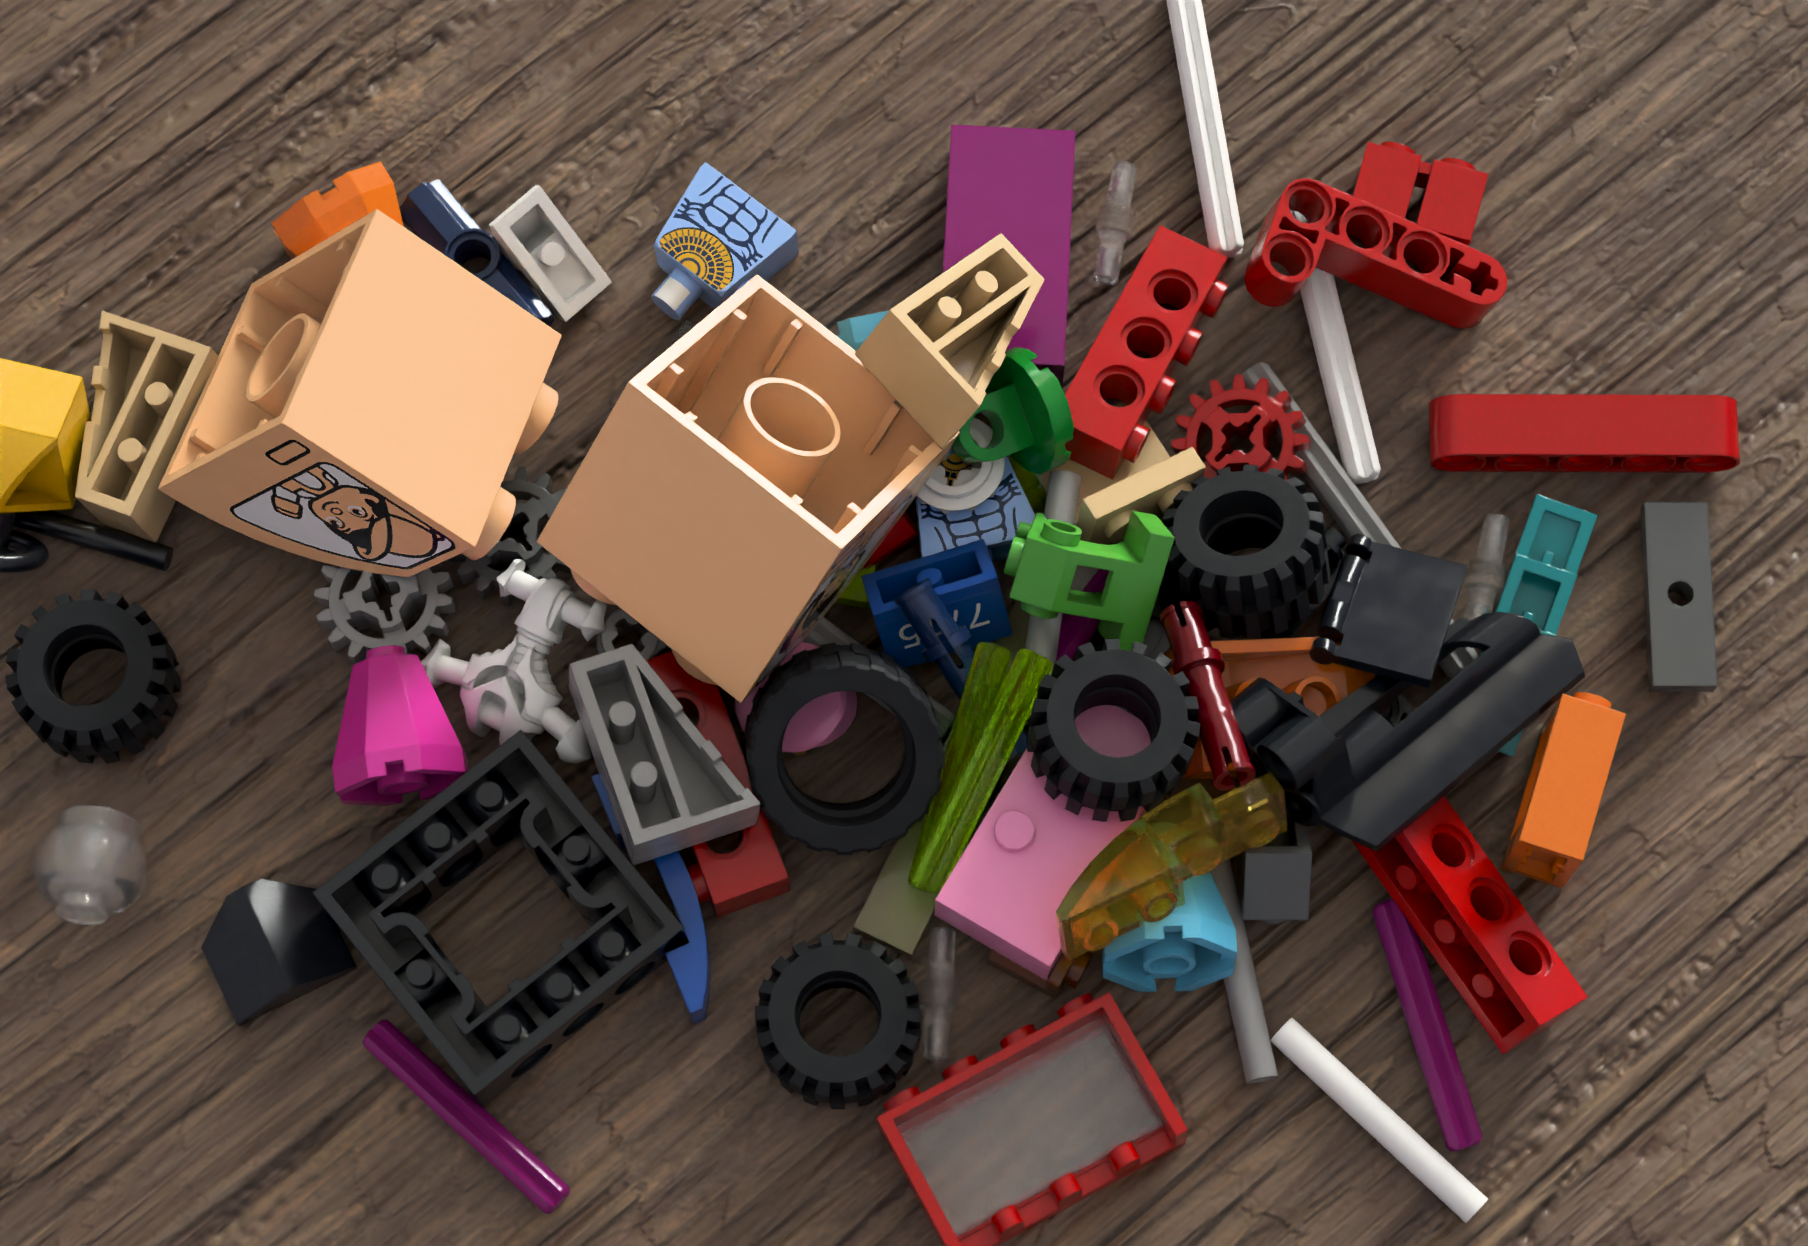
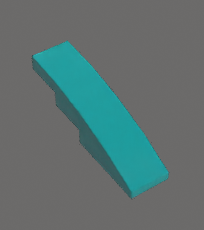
M1536 494L1494 613H1512L1525 617L1537 625L1541 635L1557 636L1559 625L1577 578V571L1598 515ZM1523 730L1500 748L1498 752L1514 757Z

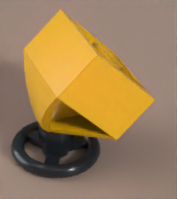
M0 358V572L17 573L32 571L42 567L49 558V551L37 538L14 530L16 512L73 509L77 499L75 492L86 421H91V415L83 377ZM8 548H12V549L18 550V551H20V552H22V553H17V552H15V551H13V550H10V549H8Z

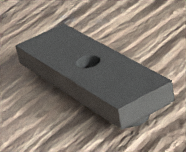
M1644 502L1640 512L1649 692H1713L1717 687L1708 502ZM1677 592L1685 598L1686 605L1679 606L1672 603L1668 593Z

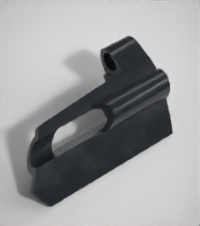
M1486 613L1473 620L1460 617L1449 625L1437 664L1457 648L1470 647L1485 652L1396 726L1391 722L1390 717L1392 702L1409 688L1412 683L1381 675L1374 677L1320 716L1306 708L1303 698L1293 691L1288 695L1273 683L1261 677L1252 682L1230 702L1250 762L1256 772L1255 779L1269 791V796L1277 809L1298 824L1310 827L1320 823L1342 836L1378 852L1561 697L1562 693L1566 694L1585 678L1584 669L1572 638L1541 635L1535 623L1525 617L1512 613Z

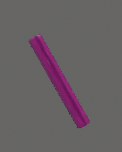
M1393 899L1385 900L1375 905L1373 917L1446 1148L1449 1151H1462L1472 1148L1482 1141V1133L1419 935Z
M382 1019L368 1031L362 1041L364 1047L546 1214H551L561 1206L570 1193L569 1186L389 1020Z

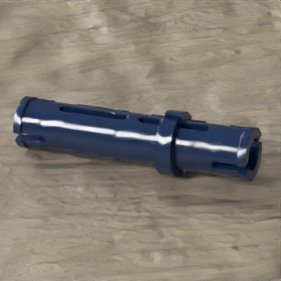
M927 578L895 598V603L901 607L914 631L925 646L921 654L927 663L935 662L960 701L963 709L996 756L997 763L1001 765L1025 751L1027 748V735L1002 696L999 688L993 682L967 641L972 636L965 625L958 627L948 609L933 589L930 579ZM930 619L936 621L960 659V666H956L929 623ZM970 676L997 717V723L994 724L968 685L967 677Z

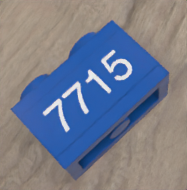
M984 539L861 576L883 651L893 656L894 660L902 667L925 663L926 660L921 654L925 646L894 599L927 578L932 582L933 589L948 609L958 627L965 625L972 636L967 640L971 647L982 646L990 641L1013 635L998 577ZM930 619L931 627L948 653H954L955 651L936 621Z

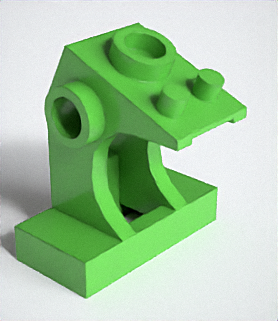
M1132 511L1123 541L1112 545L1080 540L1082 535L1080 528L1060 520H1047L1043 513L1036 512L1032 525L1020 521L1003 573L1015 577L1009 598L1021 601L1020 608L1023 611L1040 618L1055 619L1059 613L1100 619L1097 627L1099 633L1104 639H1119L1121 650L1131 651L1134 641L1143 644L1175 538L1157 515ZM1077 565L1109 570L1103 592L1093 593L1070 589Z

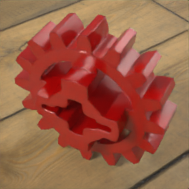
M1235 374L1231 390L1224 391L1220 383L1215 379L1210 381L1211 398L1205 401L1195 394L1189 397L1196 412L1193 417L1177 415L1175 419L1176 424L1187 434L1186 437L1172 440L1171 448L1178 454L1193 447L1201 459L1200 442L1206 428L1212 435V449L1205 456L1206 461L1204 462L1206 468L1203 475L1206 478L1216 477V470L1230 467L1231 472L1243 471L1244 465H1258L1259 472L1266 473L1271 467L1284 471L1285 480L1287 481L1289 472L1305 474L1307 469L1305 462L1295 455L1296 451H1304L1311 448V441L1307 435L1294 433L1295 430L1301 428L1306 423V420L1301 410L1285 413L1292 402V398L1286 390L1271 398V385L1268 379L1262 377L1255 385L1254 390L1247 388L1242 374ZM1234 406H1253L1247 413H1227L1224 411ZM1280 425L1283 442L1280 456L1276 461L1269 453V440L1277 433L1276 428ZM1234 435H1238L1244 440L1249 437L1254 447L1247 454L1238 449L1233 451L1229 440Z

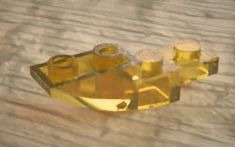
M1269 772L1245 786H1240L1213 800L1199 782L1167 799L1115 837L1089 863L1073 883L1056 911L1061 949L1066 959L1070 961L1088 951L1100 950L1108 946L1115 938L1140 927L1144 921L1157 922L1166 918L1176 907L1185 904L1184 880L1193 876L1204 875L1212 871L1219 863L1247 849L1262 847L1271 842L1277 835L1287 831L1284 789L1272 773Z

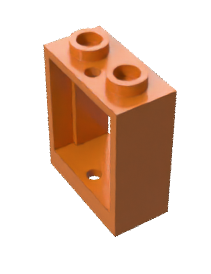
M1576 692L1573 694V697L1562 693L1542 727L1500 869L1563 888L1582 863L1626 713L1611 709L1612 704L1607 699L1586 692Z

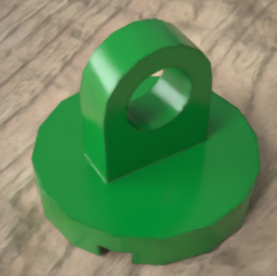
M1014 347L1005 351L1006 356L1000 368L992 376L980 407L959 430L960 434L951 447L959 457L972 463L999 460L1011 455L1026 471L1041 475L1069 461L1071 452L1065 449V443L1073 440L1074 423L1067 398L1056 376L1050 372L1048 367L1039 370L1031 362L1037 357L1035 353L1029 349ZM977 413L984 414L992 424V440L985 448L979 447L974 443L970 434L971 420Z

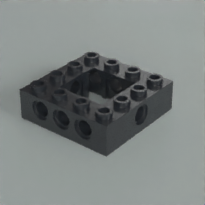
M522 730L514 734L312 892L325 911L483 1108L666 962L667 957L665 953L688 944L684 927ZM518 837L591 927L575 940L571 936L567 937L560 943L562 951L523 982L518 977L507 985L510 992L488 1009L477 995L470 981L462 972L460 973L435 942L429 930L416 916Z

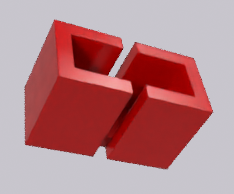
M1367 142L1353 196L1405 218L1413 187L1423 188L1425 191L1416 224L1469 246L1489 173L1477 171L1469 162L1457 158L1434 159L1433 164L1421 161L1422 156L1415 154L1413 149L1404 144L1384 142L1379 145Z

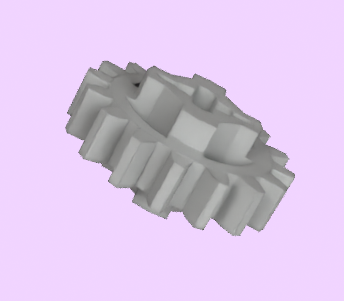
M442 562L410 577L382 575L363 570L358 571L344 567L336 568L323 565L321 572L331 586L315 589L314 597L319 605L328 607V609L321 611L316 617L322 630L334 629L327 638L334 650L338 651L350 644L348 657L352 664L363 661L368 650L388 645L404 647L405 654H409L410 651L417 648L427 656L432 650L427 639L431 633L447 637L449 633L446 623L439 617L440 614L454 613L456 609L453 598L442 594L454 587L449 572L436 573ZM362 573L354 590L347 592L353 580ZM379 581L383 582L386 591L391 594V621H388L384 610L379 608L380 600L378 595L381 594L378 586ZM424 610L416 624L407 630L415 613ZM371 628L383 634L384 638L368 637L358 631Z

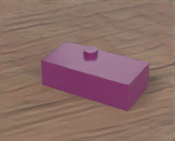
M951 125L943 273L1002 233L1045 279L1020 329L1012 337L1006 351L1014 347L1029 349L1037 355L1031 362L1039 370L1048 367L1050 372L1058 379L1061 388H1063L1076 131Z

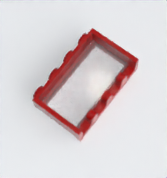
M1110 992L1095 1000L1091 993L1081 995L1062 1006L1057 1011L1060 1019L1038 1031L1033 1024L1021 1027L999 1042L1002 1050L980 1062L975 1055L961 1059L941 1073L944 1079L943 1082L922 1093L917 1086L908 1088L891 1097L883 1104L886 1112L876 1117L878 1129L942 1246H999L1185 1145L1188 1129Z

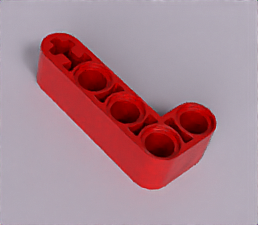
M1310 178L1296 179L1289 183L1264 218L1244 277L1246 289L1254 300L1265 306L1279 307L1292 301L1314 269L1318 268L1435 320L1460 329L1472 328L1480 323L1502 298L1507 289L1505 270L1491 256ZM1290 210L1298 211L1304 215L1309 224L1297 220ZM1348 235L1355 236L1361 240L1365 248H1360L1353 244ZM1405 259L1417 264L1422 273L1415 272L1409 268ZM1271 262L1284 266L1290 276L1277 272L1271 265Z

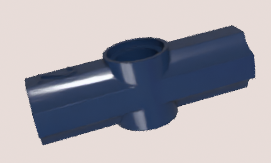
M439 179L429 183L423 182L407 194L405 201L399 208L403 223L413 234L460 266H463L466 261L472 258L482 257L488 259L490 263L486 269L473 275L546 325L550 326L554 322V316L503 256L495 238L487 231L481 230Z

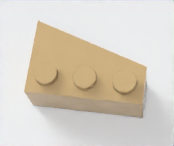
M1000 233L890 309L854 355L943 449L980 407L992 376L1000 368L1012 337L1020 329L1045 279Z
M102 311L99 329L103 332L99 366H94L91 385L95 388L91 421H86L75 497L101 524L156 543L176 502L175 499L158 490V487L219 356L209 346Z

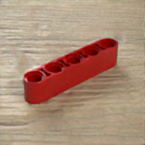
M1454 394L1437 397L1428 403L1431 467L1441 471L1709 473L1730 470L1740 464L1737 400L1724 395Z

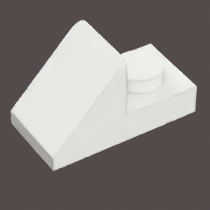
M539 185L531 188L489 224L503 256L514 269L522 271L551 311L562 321L567 322L612 283Z

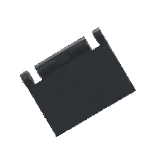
M1362 534L1352 535L1346 547L1348 555L1343 557L1317 629V635L1320 638L1313 641L1309 652L1310 657L1319 664L1335 663L1429 688L1468 565L1373 542L1369 537ZM1341 641L1340 646L1336 645L1335 643Z

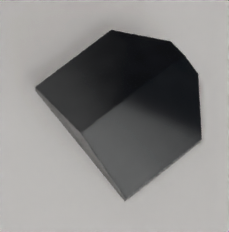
M260 879L226 896L201 948L239 1027L358 969L337 924L312 893L316 889Z

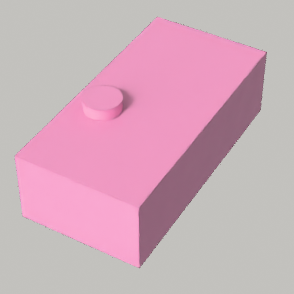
M1095 706L1085 710L1074 720L1082 740L1090 748L1106 756H1132L1143 751L1151 744L1149 733L1143 722L1118 706ZM1026 748L936 897L934 916L1047 981L1076 927L1081 926L1147 812L1141 806L1138 808L1135 819L1121 822L1118 811H1110L1107 821L1102 822L1092 820L1094 809L1082 806L1079 815L1066 810L1068 797L1062 793L1053 800L1044 791L1047 777L1046 775L1038 778L1035 777L1031 768L1034 752H1027Z

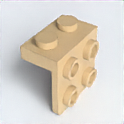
M1120 402L1114 406L1125 407L1127 405L1124 402ZM1145 421L1143 426L1149 428L1150 433L1139 457L1134 464L1124 459L1113 480L1070 459L1060 467L1051 470H1066L1081 476L1075 526L1082 530L1080 540L1105 545L1117 543L1124 539L1132 511L1154 514L1161 519L1164 517L1166 509H1175L1173 499L1181 490L1191 492L1193 490L1192 481L1203 476L1206 468L1194 448H1188L1170 457L1148 422ZM1051 471L1041 475L1035 474L1046 492Z

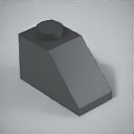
M1237 784L1238 886L1243 920H1260L1271 924L1283 923L1287 920H1308L1312 849L1308 826L1298 824L1281 813L1273 804L1269 791L1261 784H1246L1242 787L1240 784Z

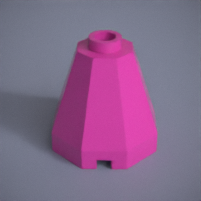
M398 645L370 649L366 652V659L354 664L352 667L332 765L335 793L337 796H340L343 804L388 806L403 803L402 794L419 791L420 800L434 798L469 770L468 758L418 656L405 654L404 647Z

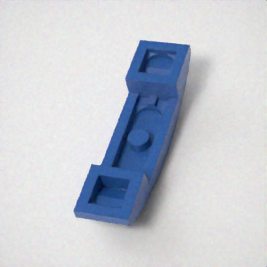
M598 773L591 776L620 849L625 848L602 779ZM676 851L655 858L653 861L677 918L684 927L688 944L665 954L694 1024L706 1020L711 987L710 951L707 931L697 894L679 852Z

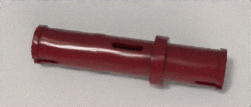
M1182 601L1180 605L1187 623L1186 626H1181L1174 604L1168 606L1160 614L1161 625L1165 628L1175 659L1172 663L1174 675L1183 671L1189 680L1190 685L1186 696L1197 697L1200 710L1195 722L1200 723L1199 736L1212 772L1214 786L1219 790H1233L1235 787L1228 764L1233 763L1241 787L1251 782L1256 772L1250 762L1221 674L1225 670L1222 654L1218 649L1212 648L1202 618L1200 605L1194 601Z

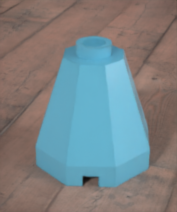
M1155 826L1146 829L1142 836L1130 841L1105 924L1101 950L1102 978L1138 992H1157L1154 979L1176 978L1174 991H1193L1234 975V960L1237 957L1236 928L1196 839L1182 834L1179 829L1172 826Z

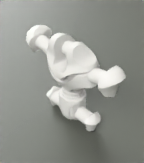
M514 559L508 569L496 577L500 588V597L513 595L526 602L520 615H518L514 622L518 626L516 629L518 633L513 638V642L509 643L504 650L498 648L493 653L486 652L482 655L473 653L468 662L450 657V646L439 638L433 649L420 662L434 689L445 684V682L461 686L460 698L465 708L467 725L474 734L484 737L493 728L500 732L499 742L502 745L520 730L523 731L529 740L546 730L559 741L556 747L559 759L564 763L577 764L591 758V749L580 719L576 722L558 707L563 697L558 693L556 686L551 680L545 655H549L550 647H554L555 643H561L567 623L581 629L587 641L594 635L605 631L604 616L607 605L596 600L590 606L577 599L576 594L571 591V587L564 581L556 578H541L539 580L524 572L526 567L524 560Z

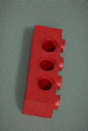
M1161 225L1159 226L1065 393L1074 423L1073 440L1065 443V449L1071 452L1070 460L1112 480L1124 459L1133 464L1136 462L1150 433V429L1143 426L1151 410L1160 415L1164 411L1177 383V380L1170 377L1177 362L1185 366L1189 365L1203 336V332L1196 329L1203 315L1214 319L1225 299L1229 284L1220 280L1227 256ZM1159 304H1171L1179 310H1167ZM1131 351H1144L1153 358H1141L1134 355ZM1104 399H1118L1127 406L1115 407L1106 403Z
M672 651L646 660L683 706V711L692 712L699 718L696 726L698 731L706 741L710 740L722 755V761L745 789L748 788L753 794L749 781L748 767L717 685L702 682L688 674L678 664ZM761 807L757 824L738 831L743 836L739 847L733 852L727 854L716 853L707 846V841L692 846L697 864L686 867L693 883L699 904L711 900L717 917L790 892L787 872Z
M1445 796L1378 852L1352 841L1503 1055L1552 1026L1588 997Z

